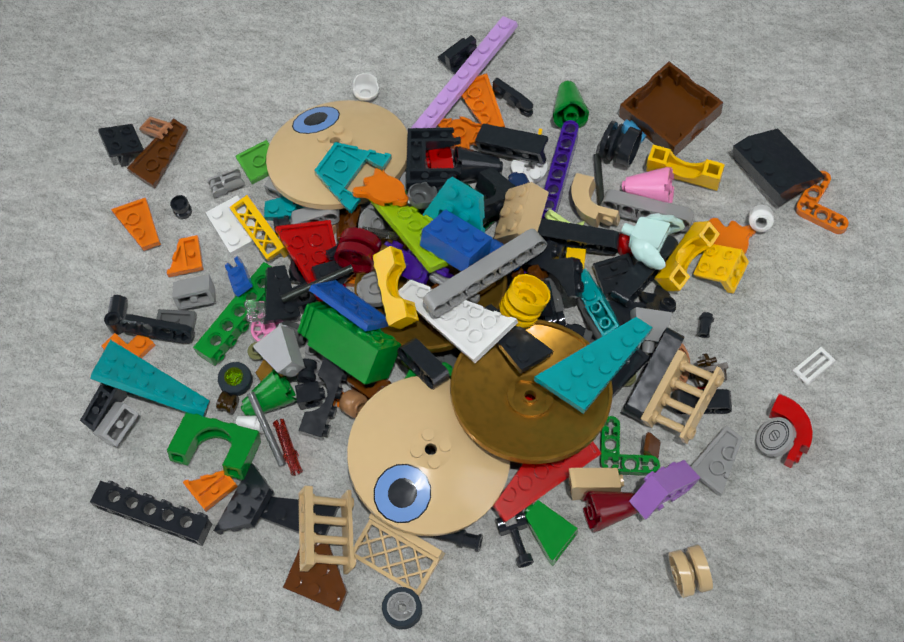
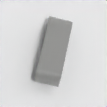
M301 208L291 213L290 224L331 220V224L334 225L339 222L340 209Z

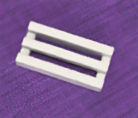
M820 347L793 369L792 374L794 376L797 375L798 379L802 380L803 384L807 386L833 365L835 359ZM820 354L824 355L812 366H810L806 371H804L803 373L800 372L805 366H807ZM826 359L829 360V361L826 362L822 367H820L816 372H814L810 377L806 378V376H807L809 373H811L815 368H817V367H818L821 363H823Z

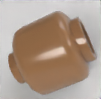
M348 390L341 396L339 408L345 414L356 418L368 399L356 390Z

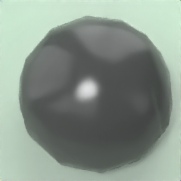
M427 182L410 186L407 197L413 207L424 210L428 208L438 193L435 186L430 187Z

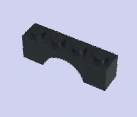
M326 357L323 358L318 376L327 386V397L319 408L304 413L298 430L300 434L322 441L324 436L327 437L330 432L331 425H328L331 417H335L337 411L336 401L341 398L343 394V388H341L343 381H346L349 376L348 372Z

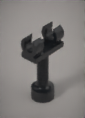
M523 511L515 515L518 523L507 527L501 517L496 518L500 535L504 536L511 533L519 554L516 558L518 568L532 565L534 563L531 553H526L519 530L528 528Z

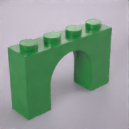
M186 412L167 448L169 460L188 466L197 447L202 442L212 438H221L231 444L222 464L224 474L244 480L261 444L259 431L238 426L235 423L222 422L216 418H207L199 414Z

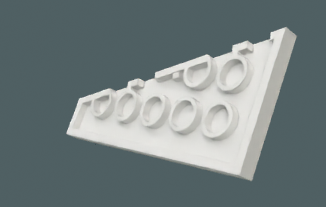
M409 280L398 290L401 298L415 302L417 313L474 363L518 323L516 318L503 316L500 312L484 309L483 306L467 300L443 315L436 317L423 302L424 296L433 290L429 286Z

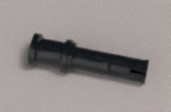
M460 530V532L447 535L425 536L457 544L459 548H472L476 552L480 551L483 542V534L475 535L467 533L466 530Z

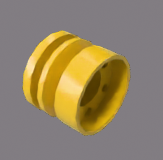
M528 274L518 275L513 279L500 301V312L503 316L516 318L518 323L515 326L531 327L536 323L541 312L548 304L550 291L547 285L539 278Z

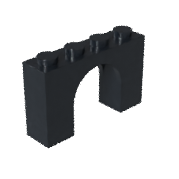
M493 167L479 172L476 188L488 197V199H484L485 218L483 220L500 214L504 206L506 192L508 189L516 187ZM443 186L437 188V193Z

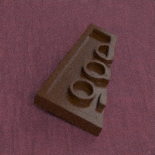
M174 118L170 121L173 128H167L168 133L162 134L164 136L163 139L155 137L127 167L131 174L154 189L188 132L187 126Z

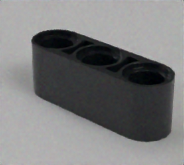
M413 338L397 349L402 361L430 389L436 388L450 378L447 368L417 338Z
M680 389L673 391L674 400L692 408H695L700 399ZM716 389L704 414H728L732 412L731 391ZM673 408V411L676 414H686L682 411Z

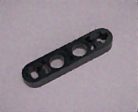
M125 314L119 324L120 328L127 333L183 344L190 343L195 333L192 327L185 324L133 314ZM143 325H149L152 329H146ZM162 328L169 329L171 333L164 332Z

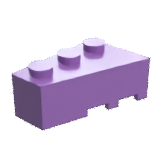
M685 460L678 463L674 461L667 468L663 466L656 473L650 472L644 478L646 482L629 502L646 520L656 508L659 511L663 509V503L669 500L673 502L690 491L700 479V476Z

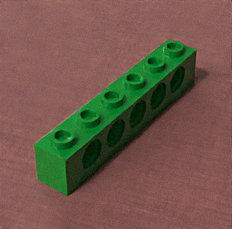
M263 262L251 276L253 287L239 297L235 296L193 347L198 356L213 366H216L218 362L224 359L226 352L236 344L239 336L247 331L249 324L259 316L261 309L264 307L265 287H261L265 285V271L267 267H272L267 263ZM233 327L231 330L226 331L227 328ZM221 341L220 344L214 345L216 342Z

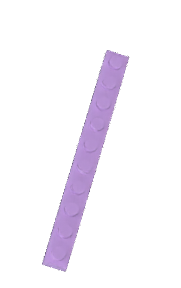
M502 16L411 128H436L518 27L516 21Z

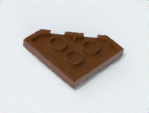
M315 543L314 552L319 555L333 556L330 544ZM298 550L283 588L339 612L348 594L338 564L316 563L308 572L300 571V552Z

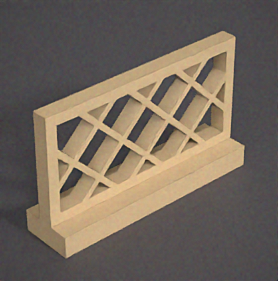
M371 512L368 517L370 520L354 545L356 559L399 585L412 589L420 596L439 561H442L446 553L416 535L402 532L387 525ZM373 525L379 529L380 537L370 540L368 532ZM390 537L396 538L398 547L387 550L385 539ZM381 540L384 551L373 554L371 543ZM368 544L370 555L361 557L356 554L360 546ZM413 548L415 557L404 560L402 549ZM399 550L401 561L390 564L388 553ZM385 554L387 565L377 567L374 557ZM428 557L433 560L429 569L421 570L419 559ZM416 560L418 572L408 574L405 563ZM402 564L404 576L394 577L391 567ZM420 575L421 584L416 590L410 586L409 577Z

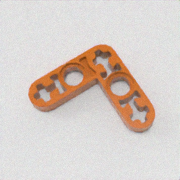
M820 171L825 176V181L820 186L816 183L804 191L797 203L796 213L800 217L835 234H843L847 230L848 219L818 204L831 181V176L828 172ZM816 191L819 196L811 197L808 192ZM804 206H807V207H808L807 209L802 210V207H804ZM824 213L827 219L821 220L817 217V214ZM839 222L842 223L840 227L836 226Z

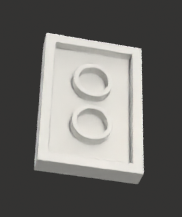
M238 195L205 212L231 256L255 244L229 208L240 200ZM242 205L236 211L237 213L245 214L246 208ZM248 218L247 226L255 227L253 219ZM257 231L256 239H264L260 231Z

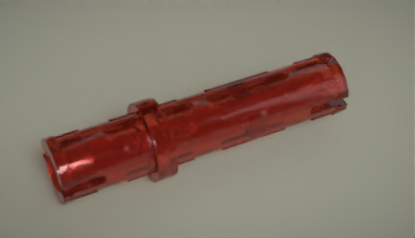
M277 419L273 422V426L284 453L283 459L287 461L291 476H296L295 471L299 475L303 472V469L298 460V451L294 449L285 420L279 419V425Z

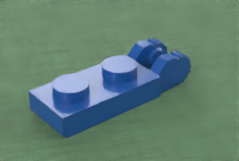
M236 256L234 261L237 266L233 268L230 263H227L225 268L228 271L233 292L239 297L253 287L247 267L239 256Z

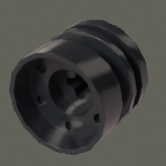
M612 120L602 136L599 157L605 158L607 156V159L611 161L617 154V163L630 167L638 152L643 132L642 130L629 127L626 133H624L625 125L621 123L618 126V123Z

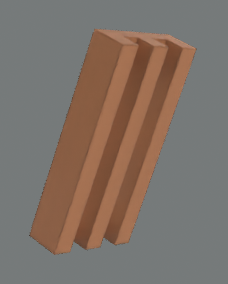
M149 117L139 130L143 134L163 139L164 136L162 134H167V128L172 129L173 126L170 122Z

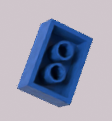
M445 209L422 229L420 246L458 270L463 271L489 254L492 237Z

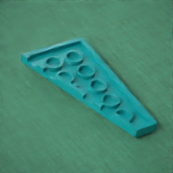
M635 317L536 375L534 381L584 414L651 333L653 327Z
M111 339L90 377L92 380L191 414L204 416L210 401Z

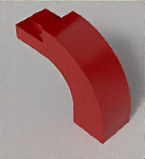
M779 393L769 418H785L795 427L797 434L796 438L794 437V445L790 449L784 463L785 466L792 468L794 462L799 463L803 453L807 454L812 443L813 430L805 410L791 398Z

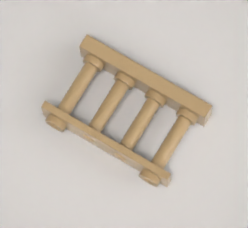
M678 350L641 417L642 422L650 428H653L654 424L660 423L681 433L679 437L683 443L688 444L689 440L694 438L696 427L716 389L724 382L722 369L717 366L714 373L694 366L689 363L685 352ZM688 371L709 380L704 391L680 381L682 372ZM678 388L699 397L700 399L695 408L670 398L673 389ZM668 405L691 416L684 426L662 416L661 411L663 407Z
M305 485L298 493L300 571L308 572L316 563L343 565V574H348L356 566L352 520L354 498L352 497L351 490H347L341 498L321 497L313 494V486ZM314 504L341 507V517L316 515L313 513ZM314 524L342 526V537L316 535ZM315 543L342 545L343 556L319 555L314 552Z

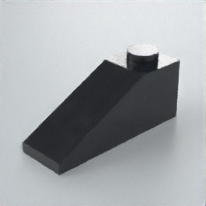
M101 383L80 421L94 432L114 403L123 402L129 392Z

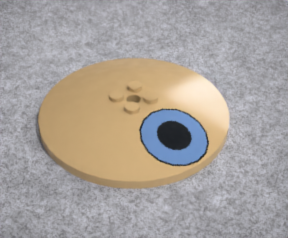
M353 100L328 102L309 108L287 121L274 135L266 156V165L271 182L285 198L308 208L323 210L343 209L345 207L318 178L314 171L334 142L356 146L362 150L368 151L371 149L377 153L391 154L392 159L384 168V171L387 175L399 179L407 167V130L396 115L376 104ZM366 162L347 187V190L353 193L354 187L365 186L363 184L364 178L373 176L374 170L377 167ZM361 198L358 205L368 202L369 199Z
M418 376L394 382L381 389L367 401L351 428L347 448V463L351 482L364 505L377 518L405 533L420 536H440L458 532L469 527L493 507L503 491L508 478L510 460L498 457L479 446L460 425L451 402V379H448L434 389H430ZM428 445L434 446L436 453L428 455L425 452V447Z

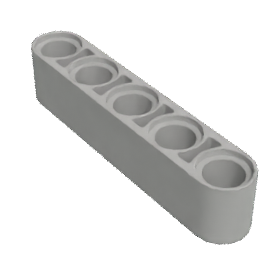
M613 189L605 193L601 203L602 207L618 210L620 217L636 221L640 217H647L655 213L674 215L684 223L685 227L683 230H680L681 232L690 229L694 217L693 210L688 207Z

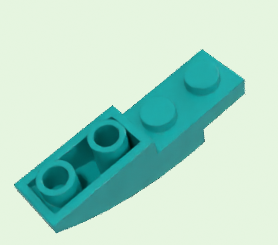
M585 268L581 273L582 282L584 283L583 298L581 299L601 335L604 336L620 325L602 290Z

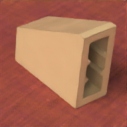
M569 468V486L572 501L583 499V494L586 491L621 492V487L624 486L623 475H619L618 468Z

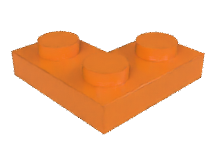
M116 333L101 345L105 350L111 339L140 358H143L156 346L151 339L142 335H137L127 344Z

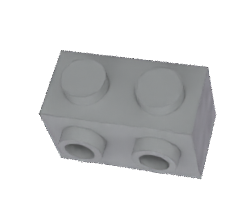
M210 274L173 282L172 298L178 310L215 302V286Z
M115 402L93 434L106 444L117 446L123 440L128 429L134 424L139 413L123 402Z

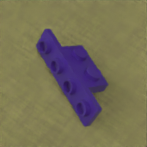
M395 240L392 243L386 241L384 245L395 247L403 252L406 268L401 275L409 280L426 285L431 273L426 270L410 249L407 251L403 248V244ZM447 267L435 271L447 278L454 276L449 273L450 269Z

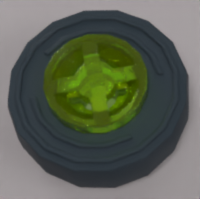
M230 362L224 365L218 373L219 387L230 396H240L250 389L252 373L245 364Z

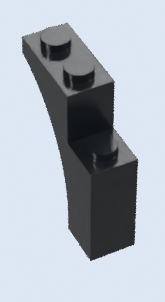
M546 241L547 246L544 251L521 265V267L539 265V267L547 270L559 280L568 297L575 299L583 298L584 283L581 277L583 272L581 259L575 257L559 259L561 251L557 242Z

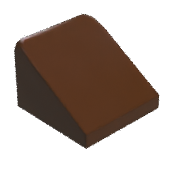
M651 432L646 433L643 455L659 458L661 442Z

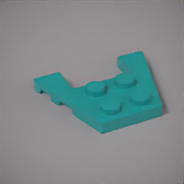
M335 142L314 171L348 212L352 214L360 203L361 198L354 197L352 192L347 190V187L366 162L383 171L392 159V155L389 153H377L371 149L368 151L362 150L356 146Z
M454 177L449 178L425 210L423 216L428 215L435 219L446 209L485 233V228L483 227V218H485L484 195Z

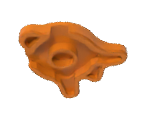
M459 116L460 119L454 120L452 118H443L438 124V128L453 127L454 133H452V136L454 138L460 136L461 144L450 146L451 149L455 150L457 146L470 149L471 145L477 146L475 139L482 127L481 124Z
M375 168L373 176L364 178L363 184L365 186L353 188L352 194L354 197L367 198L380 206H385V203H393V206H405L408 203V197L405 194L402 182L395 177L387 175L384 170L382 171L378 168Z
M711 218L709 220L720 233L713 244L742 249L744 254L747 253L749 239L756 233L750 225L741 226L736 221H731L729 226L726 227L718 218Z

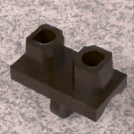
M707 353L702 354V360L696 361L697 367L704 366L701 369L714 373L717 366L720 367L724 373L725 382L727 380L726 370L729 368L728 363L711 365L717 363L716 357L709 358ZM689 373L691 379L694 378L698 388L707 386V379Z

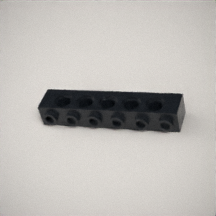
M100 480L90 500V503L95 508L203 546L213 525L206 514L201 512L194 514L184 506L180 505L177 508L172 506V503L167 500L161 499V501H157L150 494L143 493V495H140L133 488L126 487L123 489L113 481L108 480L106 483ZM116 496H120L118 501L113 502ZM134 502H138L135 508H131ZM152 508H156L153 514L148 515ZM174 514L172 520L166 521L169 515ZM187 521H192L189 527L184 528Z

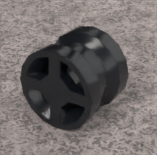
M284 215L283 218L273 217L274 229L276 226L290 225L289 216Z

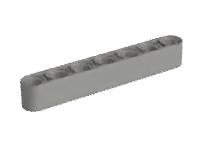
M529 229L428 292L424 296L423 302L434 316H441L540 254L546 248L547 242L535 229Z

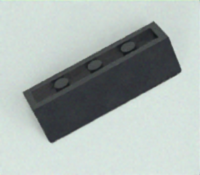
M483 124L475 139V143L481 152L539 164H545L547 159L544 148L548 142V136Z

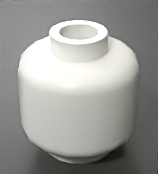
M757 205L752 208L749 214V224L752 229L758 232H765L773 226L774 213L767 205Z

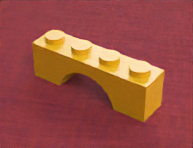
M652 145L647 159L646 171L672 167L674 179L718 191L725 164L708 159L701 163H689L676 157L671 149Z
M709 221L694 222L665 262L666 267L661 269L654 279L666 291H680L690 278L687 273L690 262L698 254L711 248L720 233Z
M389 246L373 255L374 268L377 273L378 286L381 291L388 326L402 329L419 319L415 302L401 298L398 292V280L406 268L403 252L400 249Z

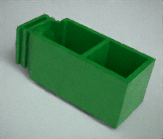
M324 301L306 305L297 333L302 334L303 337L309 340L308 346L364 384L389 378L398 355L397 349L401 346V343L396 341L393 336L384 333L380 328L364 331Z

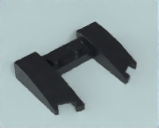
M453 127L408 128L407 193L410 186L416 183L427 182L430 187L435 186L437 189L443 186L449 178H455L456 175L461 174V168H426L427 150L461 144L460 136L456 138L452 136V133H454Z

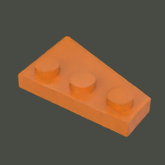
M146 197L111 209L143 251L161 245Z

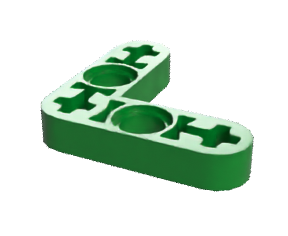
M608 416L602 429L601 468H608L606 464L608 460H612L614 464L612 468H619L617 464H619V460H622V469H618L619 475L647 476L652 471L656 473L660 469V461L657 457L651 455L620 454V421L614 416ZM610 422L615 426L613 427V435H609L608 425ZM609 440L614 441L616 447L611 450L607 449L605 443ZM632 460L636 463V467L631 470L627 469L625 462ZM639 461H642V465H648L649 462H653V470H649V466H642V470H639Z

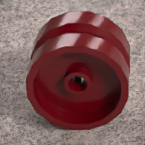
M356 227L347 228L341 234L339 245L334 255L335 261L342 268L351 264L354 273H369L374 270L373 255L380 252L381 240L368 230Z

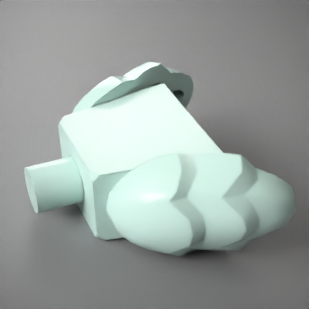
M655 213L647 217H640L635 226L625 223L621 233L630 236L629 247L638 261L643 262L651 269L661 270L666 267V263L659 252L667 236L683 230L685 226L683 221L674 215Z

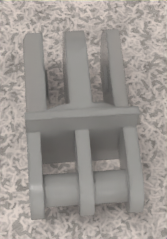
M239 169L222 175L218 172L219 175L208 179L214 197L223 194L228 195V191L245 185L240 176Z

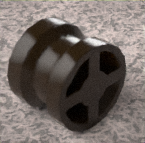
M225 391L221 392L217 399L216 409L220 411L226 410L227 413L233 414L238 407L239 397L237 395L230 396Z

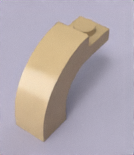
M576 173L571 192L575 209L581 219L597 228L600 222L608 226H618L620 222L618 210L598 206L591 200L596 188L594 177Z

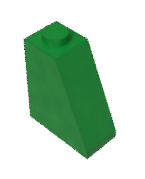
M537 500L534 504L532 503L527 507L525 518L548 562L554 566L577 536L578 528Z

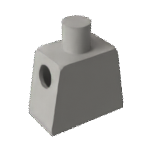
M638 307L630 310L631 319L637 317L653 327L651 333L642 342V351L645 354H652L654 345L659 341L665 328L669 327L672 312Z

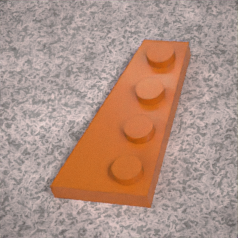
M487 73L477 76L462 94L461 98L481 125L489 124L505 128Z

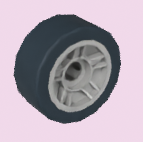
M397 587L390 590L384 597L382 612L386 621L392 627L399 630L409 629L420 621L422 603L418 594L412 589ZM399 605L405 606L406 610L403 612L399 611Z

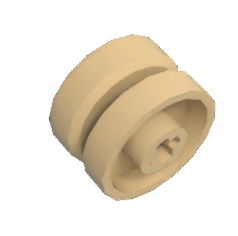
M700 545L687 547L686 555L681 550L669 552L672 575L681 597L685 598L694 595L695 587L701 593L713 589L709 565Z

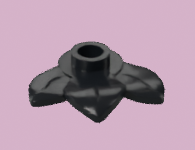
M657 285L654 293L641 291V299L646 303V309L675 312L676 301L661 286Z

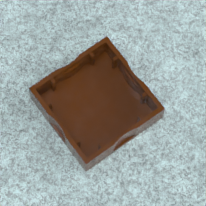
M668 61L644 86L637 89L620 104L619 117L624 121L626 119L632 120L647 135L646 138L654 145L671 149L676 156L721 115L723 101L706 88L696 84L686 73Z

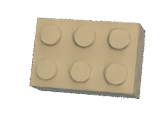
M533 182L508 189L505 195L504 206L500 212L499 223L495 229L494 239L505 245L529 229H535L538 232L549 192Z

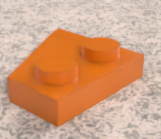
M198 235L179 239L177 250L172 257L173 262L170 269H167L168 277L204 270Z
M224 470L215 472L212 475L200 476V479L183 481V484L205 511H208L238 487L230 476L224 474Z

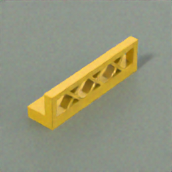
M248 195L229 207L267 261L279 253L283 258L289 255L284 244ZM245 204L247 207L245 214L237 213L236 209ZM248 218L256 219L255 227L247 226ZM257 231L265 232L264 240L256 239ZM267 244H272L276 247L269 254L265 251Z

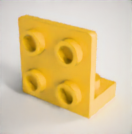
M713 244L711 248L704 251L693 274L695 277L721 282L726 292L734 294L749 261L742 249Z

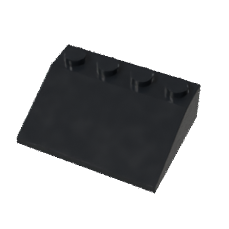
M778 128L750 135L733 145V159L778 207L825 177Z

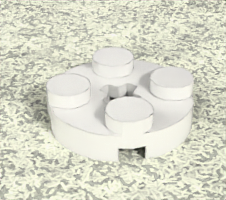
M514 158L511 164V172L525 173L529 181L535 184L545 179L548 165L546 161L545 164H539ZM526 166H532L534 169L527 171Z

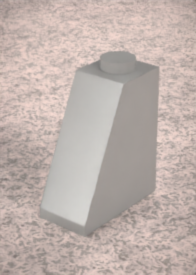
M279 325L253 345L254 349L282 375L292 378L305 368L294 330Z

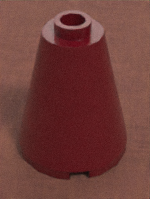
M586 491L583 494V501H586L587 507L583 508L588 527L590 529L594 528L592 532H599L639 513L629 502L635 493Z

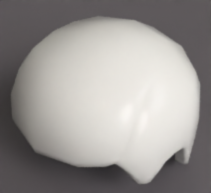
M370 73L357 75L353 80V93L355 97L361 101L375 99L379 93L377 78Z

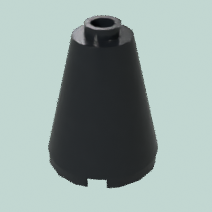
M461 146L455 147L453 154L454 168H461V174L456 175L457 180L461 182L477 180L479 172L492 167L498 172L503 171V161H500L499 157Z

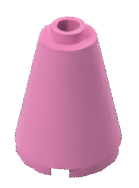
M664 167L626 177V180L622 182V191L672 203L674 197V186H672V180H674L672 167Z

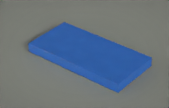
M334 280L311 285L309 291L364 331L388 327L384 314L338 281Z

